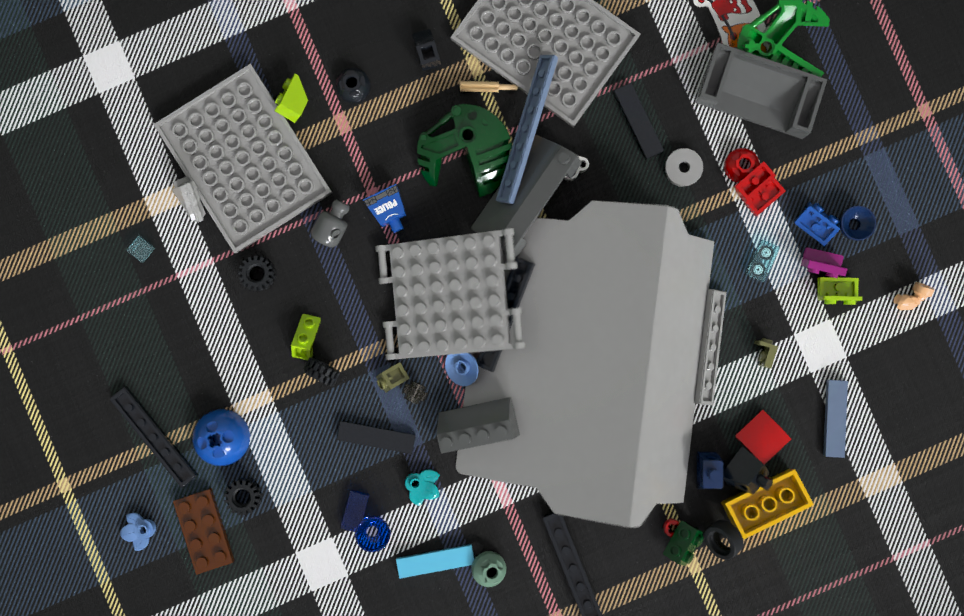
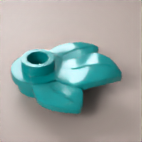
M426 469L419 474L411 473L406 477L405 487L409 491V498L412 503L421 506L424 499L433 500L439 497V490L434 484L440 476L439 473ZM414 480L418 481L416 486H412Z

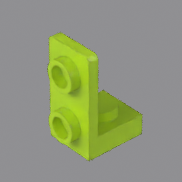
M302 314L291 344L292 357L304 360L312 357V345L321 318Z

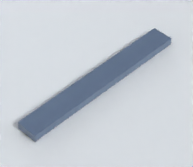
M540 55L496 197V201L500 203L514 205L558 61V57L555 55Z

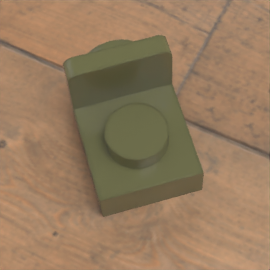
M762 338L761 341L755 340V345L764 347V350H761L758 361H760L759 366L772 368L778 346L772 345L773 341Z
M400 362L376 376L378 386L385 393L410 379Z

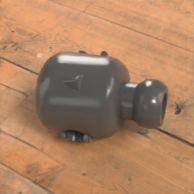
M338 199L334 200L330 212L322 211L319 214L311 230V237L327 247H336L348 227V223L343 219V216L348 213L349 205Z

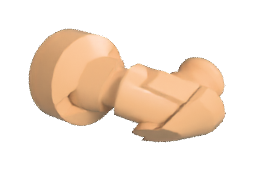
M915 282L912 288L915 293L913 296L897 294L893 302L898 304L897 309L912 310L927 297H932L935 289L923 283Z

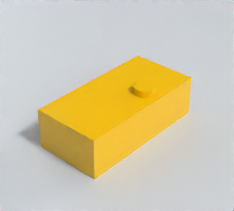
M787 469L771 477L770 479L773 480V484L769 490L759 487L754 494L743 491L721 502L731 523L739 530L743 539L814 505L795 469Z

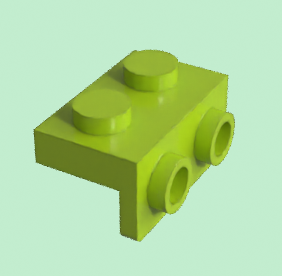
M818 277L817 300H823L824 304H836V301H843V305H856V301H862V297H858L859 278Z

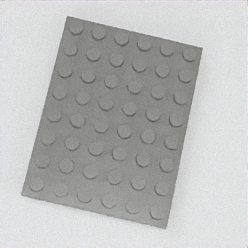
M477 0L450 38L510 83L518 86L527 95L540 55L557 56L558 61L544 107L574 128L641 34L594 0Z
M251 64L153 124L185 176L188 177L189 181L195 182L200 200L235 254L332 194L331 189L286 118L274 111L277 104Z

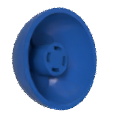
M217 409L205 414L197 422L193 430L192 442L197 455L203 461L215 466H226L237 462L244 456L250 443V431L247 423L239 414L227 409Z

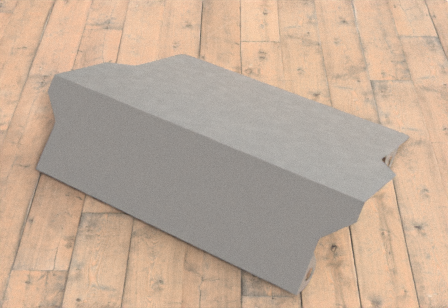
M591 201L570 220L536 218L523 237L527 244L518 258L535 264L519 308H522L520 319L522 340L525 342V348L502 350L494 372L478 366L479 372L476 381L465 387L463 407L511 397L520 435L511 440L458 450L456 470L463 475L535 487L555 514L628 528L640 527L656 504L684 503L695 410L694 401L714 241L689 235L679 210L674 207ZM502 249L503 264L507 263L506 251ZM511 269L504 270L505 285ZM513 323L510 329L511 343H515ZM472 352L471 354L477 360L479 352Z

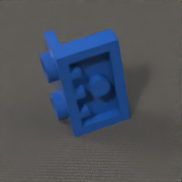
M809 201L807 207L794 220V223L825 246L840 230V225L838 224L840 221L832 214L829 216L823 212L824 208L818 203L812 204Z

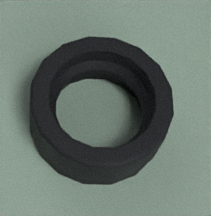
M726 520L714 522L704 533L707 547L720 559H732L743 548L741 533L732 523ZM717 532L727 538L731 548L725 546L720 541Z

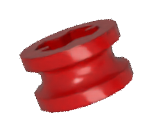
M673 518L666 520L663 525V530L669 537H672L674 532L672 530L668 532V529H670L668 526L670 524H677L678 527L679 522Z

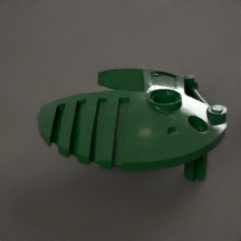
M471 104L455 105L436 125L427 132L420 134L417 154H420L422 159H417L418 164L425 169H420L421 173L430 186H437L442 157L464 148L479 197L491 194L500 186L501 178L504 175L509 158V150L512 148V143H508L510 135L502 121L487 109ZM452 118L454 119L455 129L435 137L430 136L442 125H445ZM465 129L473 131L472 139L467 140L464 138L463 132Z

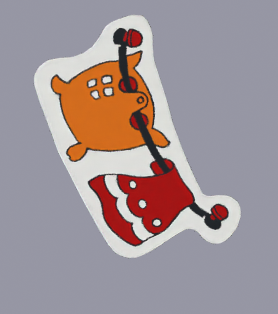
M693 0L694 5L697 7L709 8L719 30L722 43L736 49L742 26L750 24L760 16L753 0ZM764 22L756 27L762 33L766 29ZM767 42L761 44V51L765 53L769 49Z

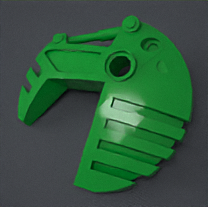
M778 0L777 4L765 14L760 15L750 24L742 26L737 41V49L822 77L823 71L783 47L782 43L797 26L828 27L830 19L820 7L816 6L814 9L813 3L806 0L805 4L802 3V0ZM779 9L778 14L763 33L756 29L767 17ZM763 42H767L769 45V49L765 53L761 51V44Z

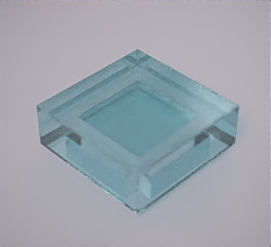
M137 236L126 251L144 263L155 247L141 236Z

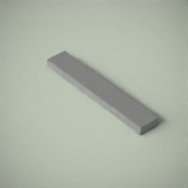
M708 289L695 404L713 405L727 293L725 291Z

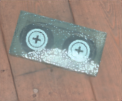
M761 240L746 275L760 282H765L780 247Z

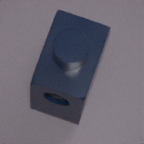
M697 452L698 489L723 488V460L717 452Z

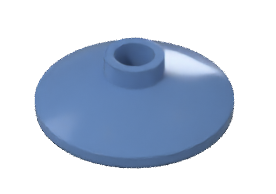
M471 353L450 354L446 357L445 369L447 375L455 384L469 386L476 381L479 369L477 361Z

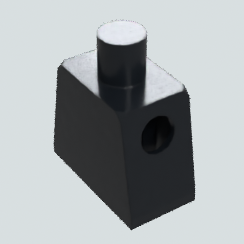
M743 447L740 448L723 471V480L728 486L751 494L756 493L759 487L769 490L773 484V480L768 478L769 471L764 463Z

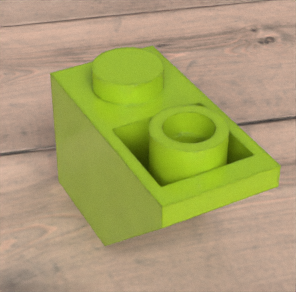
M294 74L291 79L287 78L282 88L285 90L283 94L279 93L275 103L277 106L274 110L294 123L302 115L308 102L297 74Z

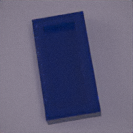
M354 490L350 491L341 529L356 533L360 532L369 494Z

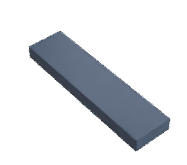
M826 380L823 456L845 458L848 381Z

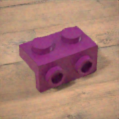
M808 247L805 248L801 266L807 267L808 272L819 274V271L827 272L826 276L838 278V275L846 276L847 272L846 268L841 267L843 255Z

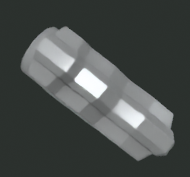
M187 176L172 182L175 187L172 191L184 207L189 218L196 222L203 221L206 213L200 201L195 182L189 181Z

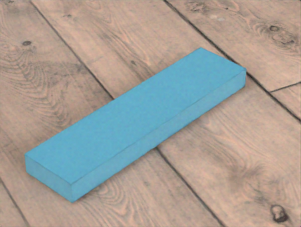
M472 544L399 557L396 558L399 579L470 566L474 561Z

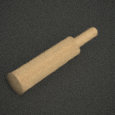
M460 80L459 88L460 92H499V90H517L518 86L490 81Z

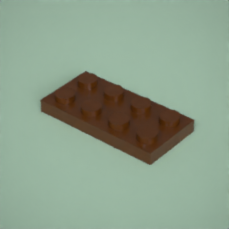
M212 488L173 501L196 575L233 563L235 560Z

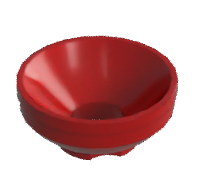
M740 148L733 150L724 161V171L729 179L739 183L759 165V159L749 149ZM742 158L750 162L748 169L740 167L739 162Z

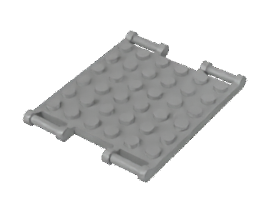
M514 228L375 246L379 260V284L393 283L396 321L382 322L386 336V360L525 348V342L522 340L520 319L522 308L508 309L504 270L518 268L514 256ZM505 236L507 263L503 264L501 237ZM386 251H390L392 277H388ZM508 315H512L515 343H511ZM392 327H397L399 353H395Z

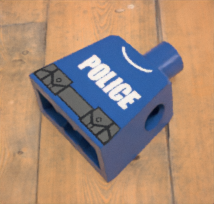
M396 184L363 199L382 227L389 224L393 233L404 229L400 219L405 217L406 213Z

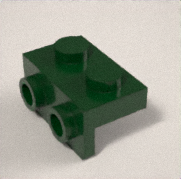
M680 521L663 555L679 565L686 566L690 564L694 558L693 552L703 542L704 538L702 536L704 532L684 521Z

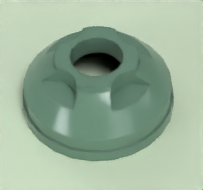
M482 552L472 563V576L478 584L484 587L496 586L505 577L506 563L501 555L496 552ZM495 567L497 569L496 575L494 577H487V570Z

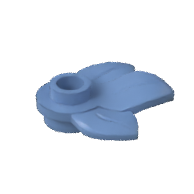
M138 513L127 514L128 525L121 529L120 536L125 541H133L134 550L140 551L148 546L149 538L156 531V525L150 519H143Z

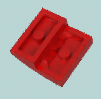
M764 161L734 186L740 198L755 217L786 191L775 179V173Z
M764 410L758 413L735 435V438L764 465L791 440L786 432Z

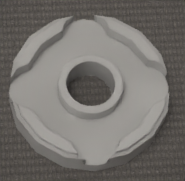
M688 148L674 151L667 157L664 164L666 177L672 184L679 187L694 184L703 172L701 157L695 151ZM686 163L689 168L688 172H681L679 164Z

